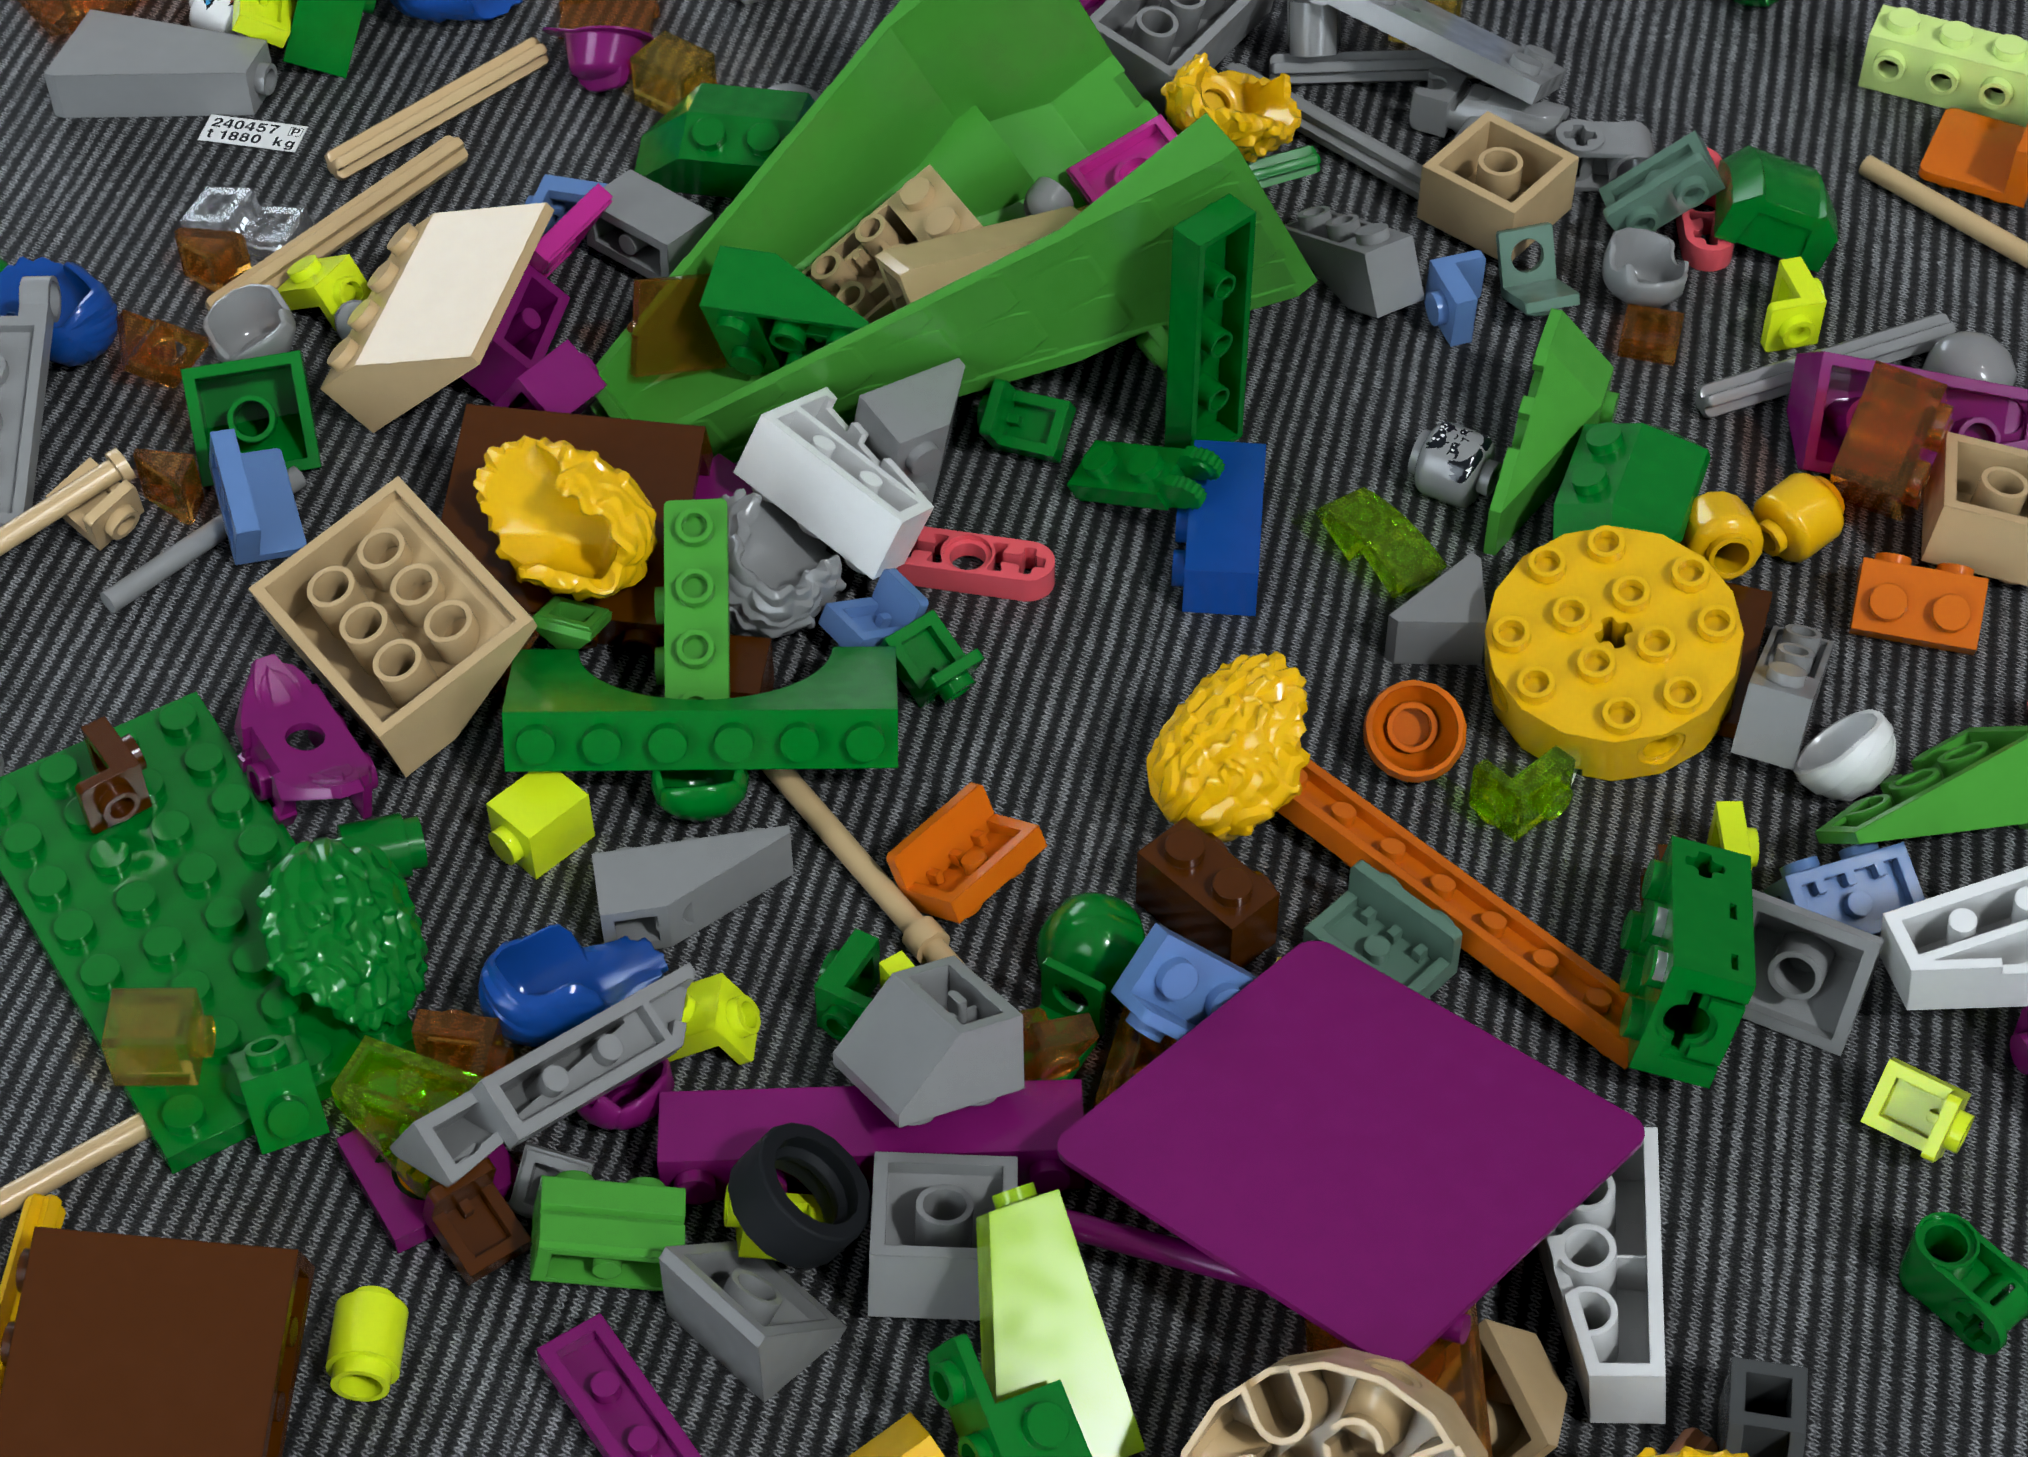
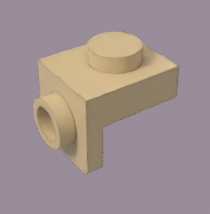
M89 457L45 497H49L99 464ZM124 480L121 483H115L62 518L101 551L113 539L120 540L127 536L137 525L144 509L136 487L128 480Z

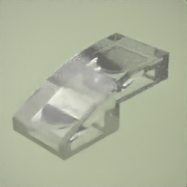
M206 187L180 220L185 231L201 239L233 251L264 258L314 225L306 208L260 206L252 188Z

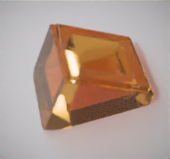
M180 227L174 231L184 275L213 292H216L252 267L246 239L241 233Z
M136 448L133 457L144 497L182 523L192 525L204 499L194 454Z

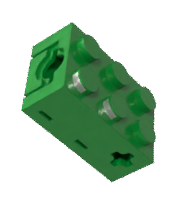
M1671 836L1662 860L1651 859L1648 864L1641 891V896L1645 900L1640 911L1631 909L1623 925L1620 948L1628 950L1629 954L1621 974L1620 992L1629 994V998L1623 1009L1619 1034L1621 1037L1629 1038L1628 1068L1709 1089L1717 1073V1066H1720L1742 1019L1745 1005H1748L1756 988L1751 856Z

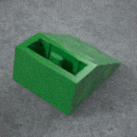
M721 245L699 304L729 367H733L737 371L748 375H759L762 372L772 373L870 324L869 321L776 253Z

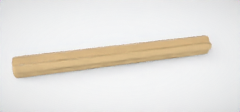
M446 135L210 295L205 302L208 311H210L215 302L230 291L246 285L263 284L271 285L278 289L289 278L287 274L288 269L306 256L316 255L317 258L330 256L464 164L469 155L464 148V142L459 137Z

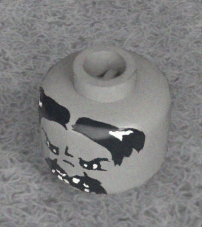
M1446 421L1436 425L1432 431L1424 429L1420 433L1409 458L1408 472L1414 475L1415 486L1423 495L1458 508H1466L1474 503L1480 494L1487 497L1492 494L1497 485L1502 464L1494 461L1495 447L1490 437Z

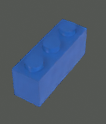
M1194 440V446L1197 448H1208V450L1214 451L1216 455H1219L1225 464V469L1216 481L1192 479L1201 484V487L1207 493V498L1198 510L1195 508L1193 510L1191 508H1177L1175 542L1186 543V550L1174 549L1171 586L1183 587L1182 612L1256 616L1266 444Z

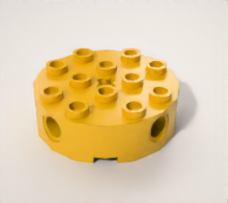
M1603 525L1591 530L1566 533L1524 555L1494 592L1485 628V675L1493 712L1520 748L1544 762H1547L1548 758L1562 766L1582 769V776L1607 781H1618L1662 774L1703 751L1720 730L1721 721L1731 710L1740 674L1744 631L1733 591L1705 557L1663 534L1617 526Z

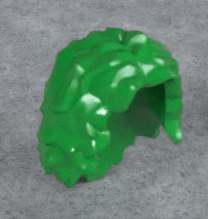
M327 837L315 838L312 842H300L292 847L280 863L271 870L265 890L256 900V905L262 910L258 929L264 936L268 961L265 969L273 972L272 975L282 977L285 980L286 991L293 997L302 992L311 994L316 1006L332 1009L334 1018L344 1021L347 1025L356 1024L361 1032L369 1030L380 1031L385 1022L395 1026L405 1024L408 1021V1011L415 1008L418 995L426 991L424 975L428 971V965L424 959L428 948L421 934L422 919L415 914L416 907L409 897V889L405 879L386 853L374 845L353 837H340L332 840Z

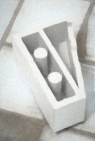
M822 388L761 414L733 473L748 483L754 493L762 495L763 500L774 503L796 520L803 532L811 537L820 539L844 558L845 563L854 571L867 575L874 580L881 576L884 569L897 568L905 564L934 506L891 458H883L882 462H880L864 444L869 433L859 422H851L850 426H848L833 409L837 397L829 388Z
M2028 866L1883 913L1881 938H1884L1880 958L1906 1010L2028 1007Z

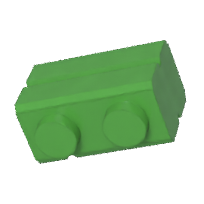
M578 1170L564 1171L556 1176L541 1175L532 1214L529 1280L663 1291L659 1257L666 1246L685 1245L686 1189L665 1186L662 1181L653 1177H637L623 1183L595 1180L590 1174Z

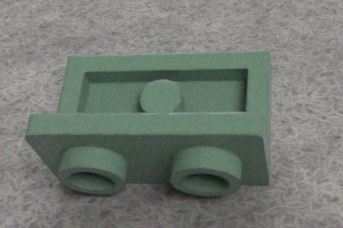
M1694 130L1598 190L1606 206L1603 214L1614 231L1632 227L1655 232L1658 228L1688 210L1701 205L1708 198L1726 187L1704 141Z
M1359 860L1350 868L1348 890L1304 927L1303 942L1324 941L1330 943L1422 996L1429 998L1457 973L1463 933L1445 913L1437 909H1431L1403 889L1402 885L1393 876L1379 872L1364 860Z

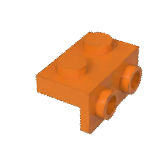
M1879 552L1875 554L1874 558L1863 557L1857 571V588L1849 634L1968 655L1975 654L1978 647L1989 578L1974 576V569L1954 563H1940L1936 569L1911 565V558L1897 553Z
M971 782L888 852L886 861L898 888L919 912L960 924L966 918L976 914L981 909L983 903L1006 882L1020 875L1026 868V865L1044 850L1047 844L1039 825L995 814L984 786Z

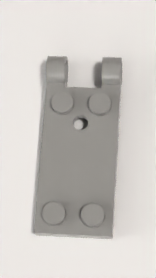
M1309 0L1313 4L1320 6L1330 5L1531 105L1558 90L1567 69L1554 63L1556 56L1551 52L1535 45H1527L1524 49L1426 0Z
M54 275L23 276L19 285L18 316H0V527L27 511L33 505L54 322L59 321L61 314V291L59 282Z

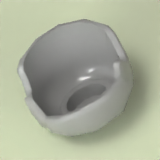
M1627 227L1612 233L1602 261V276L1607 288L1623 302L1633 307L1657 309L1681 297L1688 278L1689 262L1683 261L1681 265L1677 264L1674 255L1675 243L1669 237L1648 229Z
M250 284L230 291L214 303L203 321V329L207 334L212 349L222 363L289 352L297 329L294 316L279 291L271 285Z
M1960 331L1943 337L1931 349L1922 367V370L2013 386L2017 380V372L2009 351L1995 338L1984 333Z

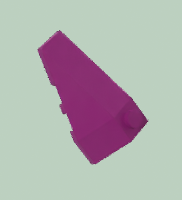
M1825 351L1796 354L1786 412L1797 467L1800 470L1850 479H1862L1900 471L1930 468L1934 463L1946 431L2028 450V389Z

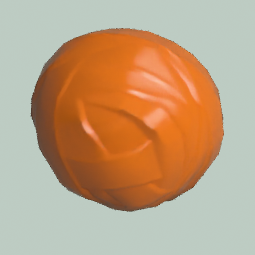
M1406 680L1385 688L1374 698L1364 719L1363 740L1371 760L1387 775L1404 782L1421 783L1437 779L1451 770L1464 751L1467 724L1461 707L1449 692L1434 683Z

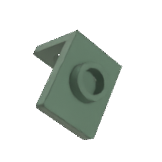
M1544 222L1496 232L1501 297L1527 316L1549 315L1551 308L1559 309L1580 305L1579 292L1557 279L1553 226L1551 223ZM1525 239L1536 240L1541 249L1538 263L1529 270H1517L1511 259L1514 247Z

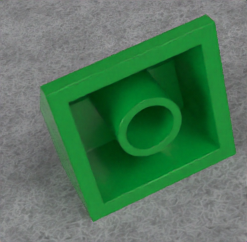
M300 350L180 369L202 487L214 485L209 467L210 432L234 428L241 453L272 448L280 449L286 469L292 466L297 467L300 471L322 468L303 353Z

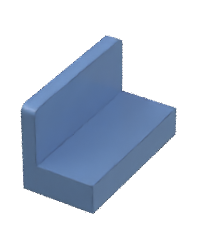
M234 428L210 432L209 467L235 565L290 557L307 545L282 451L278 448L241 453Z

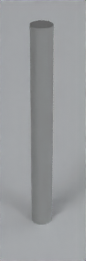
M292 466L287 469L294 494L307 485L306 479L297 467ZM222 513L101 592L100 598L105 607L111 613H116L227 539L228 536Z

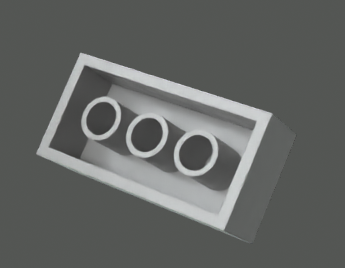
M1106 0L1090 16V19L1112 54L1125 69V75L1144 100L1147 99L1159 115L1162 114L1165 118L1166 98L1161 95L1160 89L1166 83L1173 81L1177 70L1181 69L1187 61L1192 60L1195 54L1201 55L1204 52L1208 54L1209 66L1214 69L1270 13L1274 0Z

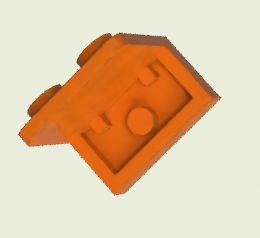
M1949 108L1945 110L1920 163L1918 175L1923 180L1936 183L1944 188H1954L1989 198L1997 203H2007L2024 208L2028 199V124L2026 127L1958 108Z

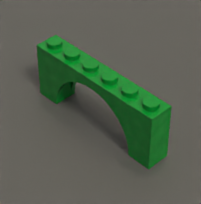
M896 646L832 647V653L828 661L819 670L794 684L755 695L706 700L655 697L612 686L598 679L585 669L579 658V649H521L512 661L502 708L505 772L898 768Z

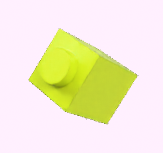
M560 771L528 772L486 803L491 832L488 834L491 847L506 864L513 865L517 863L536 880L595 836L589 794Z

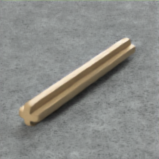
M530 37L327 151L324 157L328 171L338 180H346L543 68L549 61L546 46L544 43H540L536 37Z

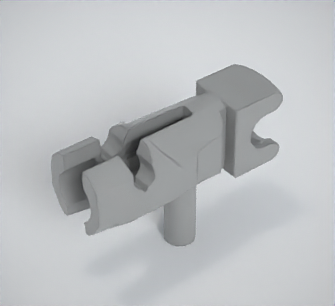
M1439 67L1429 68L1427 88L1417 87L1414 89L1409 117L1411 128L1443 138L1452 129L1456 133L1453 138L1455 139L1485 112L1489 111L1556 145L1554 141L1556 128L1563 119H1567L1570 113L1568 106L1542 100L1531 105L1501 90L1479 84H1473L1471 87L1466 86L1467 75Z

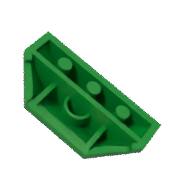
M701 83L642 135L634 171L672 192L736 198L815 101L806 92Z
M1605 422L1600 424H1584L1554 502L1553 540L1566 533L1591 530L1599 526L1610 525L1663 534L1680 543L1683 540L1689 523L1694 498L1699 494L1711 460L1709 450L1670 429L1645 423Z

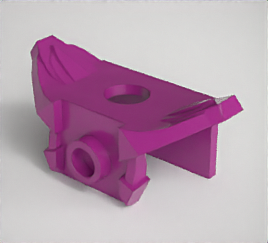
M275 654L256 659L251 664L234 726L242 747V753L237 755L239 766L243 773H247L248 782L255 798L260 802L268 800L273 808V819L277 825L283 823L284 826H288L294 823L298 815L296 801L342 799L349 797L363 819L371 817L372 790L378 787L377 771L368 753L362 751L349 732L343 716L334 710L317 683L312 684L307 676L293 664L283 663ZM308 730V738L315 749H295L287 743L286 739L296 731Z

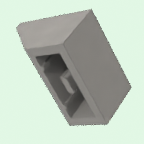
M953 955L892 973L833 1051V1065L898 1128L907 1125L926 1124L936 1116L968 1106L987 1105L995 1101L997 1097L1025 1089L1023 1014Z

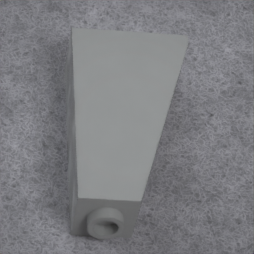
M90 9L47 68L44 77L56 117L211 116V114L242 116L255 115L267 95L269 96L274 92L277 84V68L271 62L267 40Z

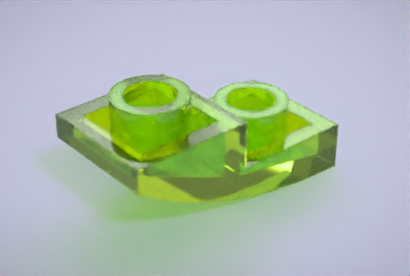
M1365 487L1320 507L1315 513L1350 562L1363 555L1394 599L1437 578L1448 566L1424 535L1403 514Z

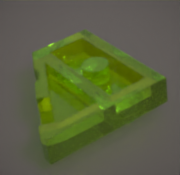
M365 1035L331 1086L334 1104L416 1196L426 1199L427 1193L431 1190L429 1184L433 1179L396 1157L389 1147L414 1121L470 1091L484 1077Z

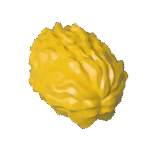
M1205 52L1201 55L1195 54L1192 60L1187 61L1181 69L1177 70L1173 81L1166 83L1160 89L1161 95L1166 98L1165 115L1167 116V122L1177 135L1207 113L1238 147L1248 163L1256 162L1258 157H1265L1267 152L1278 150L1281 144L1292 142L1295 130L1301 125V110L1297 109L1296 101L1291 98V82L1288 74L1281 73L1278 77L1270 80L1266 77L1259 79L1252 74L1233 70L1218 73L1209 66L1208 54Z
M524 435L517 441L503 443L500 448L491 446L484 453L486 465L476 470V478L473 481V486L478 490L476 499L480 503L481 512L488 516V530L498 536L500 544L495 551L501 560L510 562L516 572L518 582L528 581L534 585L549 589L552 594H572L576 601H583L590 597L598 599L609 598L626 587L635 586L646 576L648 570L647 561L657 544L655 523L657 515L650 501L628 472L620 468L614 469L599 457L597 451L578 450L565 440L553 443L547 437H542L538 440Z
M1274 651L1269 656L1265 653L1252 656L1241 654L1229 664L1222 663L1215 673L1208 674L1201 679L1192 694L1185 700V703L1178 704L1174 714L1163 725L1146 758V769L1151 796L1169 822L1175 825L1186 817L1204 833L1214 834L1222 842L1227 843L1237 839L1239 836L1251 835L1256 825L1273 818L1275 812L1280 807L1288 804L1296 795L1299 796L1303 790L1299 781L1302 768L1308 765L1310 760V754L1301 747L1300 742L1301 736L1307 731L1302 717L1308 711L1307 692L1303 689L1307 681L1300 674L1297 667L1289 668L1286 666V657L1277 651Z

